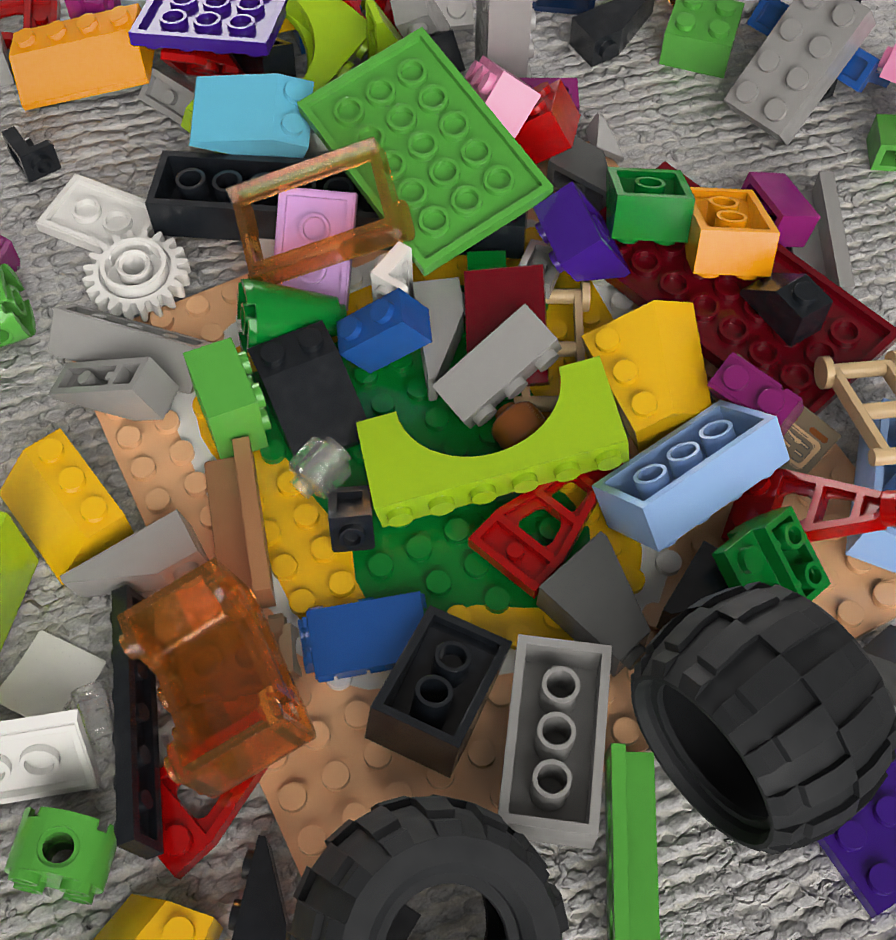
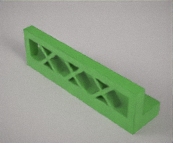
M611 743L604 754L607 940H660L654 752H626V744Z

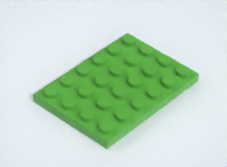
M423 27L297 102L301 115L396 240L412 248V261L424 277L553 194L554 186Z

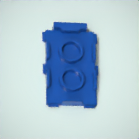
M417 591L374 599V597L358 599L359 602L325 608L323 606L308 608L306 617L298 620L306 674L315 673L316 680H318V683L332 681L335 676L338 679L365 675L368 670H370L371 674L392 670L424 616L423 609L427 608L425 594Z

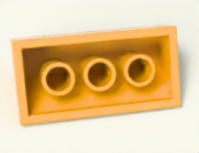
M139 3L117 6L111 10L94 14L86 13L77 18L64 21L57 20L47 25L23 28L14 32L9 60L21 105L25 111L149 84L155 49L131 45L128 34L142 10Z

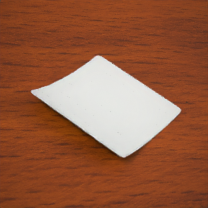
M40 630L17 666L1 684L0 705L24 717L77 709L95 683L106 661L50 633Z

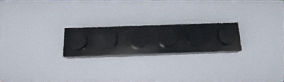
M124 585L111 591L112 611L110 613L113 645L111 650V661L113 664V690L111 698L114 705L112 741L115 747L113 786L116 793L114 833L117 847L148 860L164 854L153 604L128 585Z

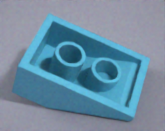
M278 73L197 76L189 146L231 155L303 159L309 148L310 125L299 112L297 102L313 93L314 82Z

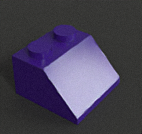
M573 181L533 207L539 219V222L535 224L536 230L546 244L550 243L553 250L548 255L559 273L566 271L576 282L621 278L631 273L615 240L611 239L603 216Z

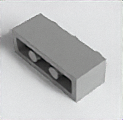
M525 303L436 381L432 387L468 428L471 429L476 424L480 427L496 414L497 410L495 407L506 397L513 399L528 385L526 380L537 370L543 372L551 367L559 358L557 352L562 348L557 337Z

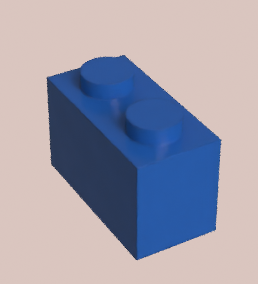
M397 288L337 321L340 356L370 374L432 342L429 309L400 288Z

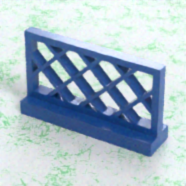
M760 0L746 24L768 36L789 5L781 0ZM860 47L836 78L862 93L868 82L887 88L891 82L879 77L881 72L877 68L880 59Z

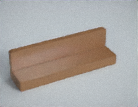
M249 436L232 439L234 457L207 461L204 464L221 605L225 615L276 606L255 458Z

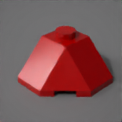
M163 48L161 51L160 59L181 75L194 77L245 75L230 53L215 54L210 51L197 50L183 52L172 48Z

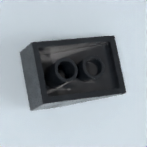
M322 320L247 348L253 377L256 383L258 382L264 399L298 469L308 465V463L312 464L360 444L356 422L366 420L367 417L340 353Z
M430 605L370 707L365 738L450 778L477 724L511 648L512 641Z

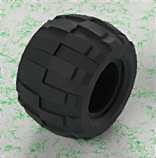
M754 582L744 587L727 588L701 598L664 625L646 646V654L641 658V661L634 665V673L631 674L632 705L640 730L649 748L654 752L655 758L676 788L709 823L733 841L747 848L775 855L784 853L788 848L805 847L833 834L872 800L888 776L887 768L896 759V712L885 682L870 657L856 639L823 608L806 597L777 584L770 586L762 582Z
M433 794L426 797L401 796L377 803L370 808L371 812L355 821L348 819L324 841L327 847L312 868L308 866L305 868L293 895L297 899L292 923H288L286 928V940H386L391 923L401 907L414 895L439 884L465 885L482 894L486 919L484 940H562V933L569 929L560 891L555 885L547 882L550 876L546 870L548 866L524 834L514 831L500 815L475 803Z

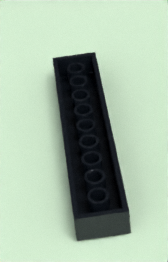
M162 150L145 201L154 234L161 231L163 236L236 241H246L245 238L275 240L279 186L357 193L358 202L353 248L390 251L398 242L336 160ZM528 211L459 255L467 256V252L505 251L506 258L521 259L524 254Z

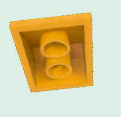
M690 187L695 197V205L688 242H684L686 259L693 274L704 278H717L719 275H735L743 280H754L757 276L771 277L780 232L755 192L748 189Z

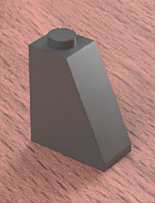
M600 531L539 586L536 605L575 641L611 645L610 674L615 677L624 667L631 671L634 669V665L641 661V658L646 654L645 645L651 630L608 537Z

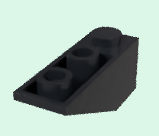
M258 835L255 850L248 849L243 861L241 876L247 882L242 900L235 899L233 902L228 929L234 931L232 940H286V928L289 919L273 851L266 836Z

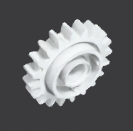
M143 229L139 237H135L132 230H128L124 240H121L119 236L114 234L112 235L113 245L110 246L103 242L99 243L102 254H89L92 264L83 266L86 277L82 278L90 302L96 304L99 311H108L110 314L117 316L124 313L125 318L131 320L134 319L136 314H140L143 322H147L148 313L151 311L159 317L163 316L161 308L163 305L173 309L176 308L173 297L185 298L186 294L183 286L191 284L188 275L191 269L183 247H177L173 237L165 241L161 231L150 238L147 229Z

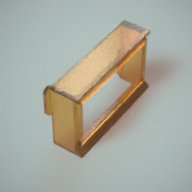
M374 137L226 188L233 203L249 271L248 279L250 280L255 279L278 284L393 246L398 241H411L415 237V229L409 206L406 201L398 200L386 152ZM371 162L385 216L384 219L265 259L263 258L258 227L251 203Z

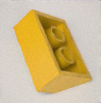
M61 428L23 449L0 489V497L62 586L64 585L60 578L62 574L134 534L123 511Z

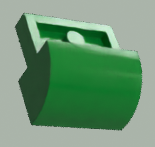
M792 506L763 513L742 523L728 532L729 540L712 553L729 588L736 586L744 587L754 582H762L770 586L777 584L812 601L831 584Z

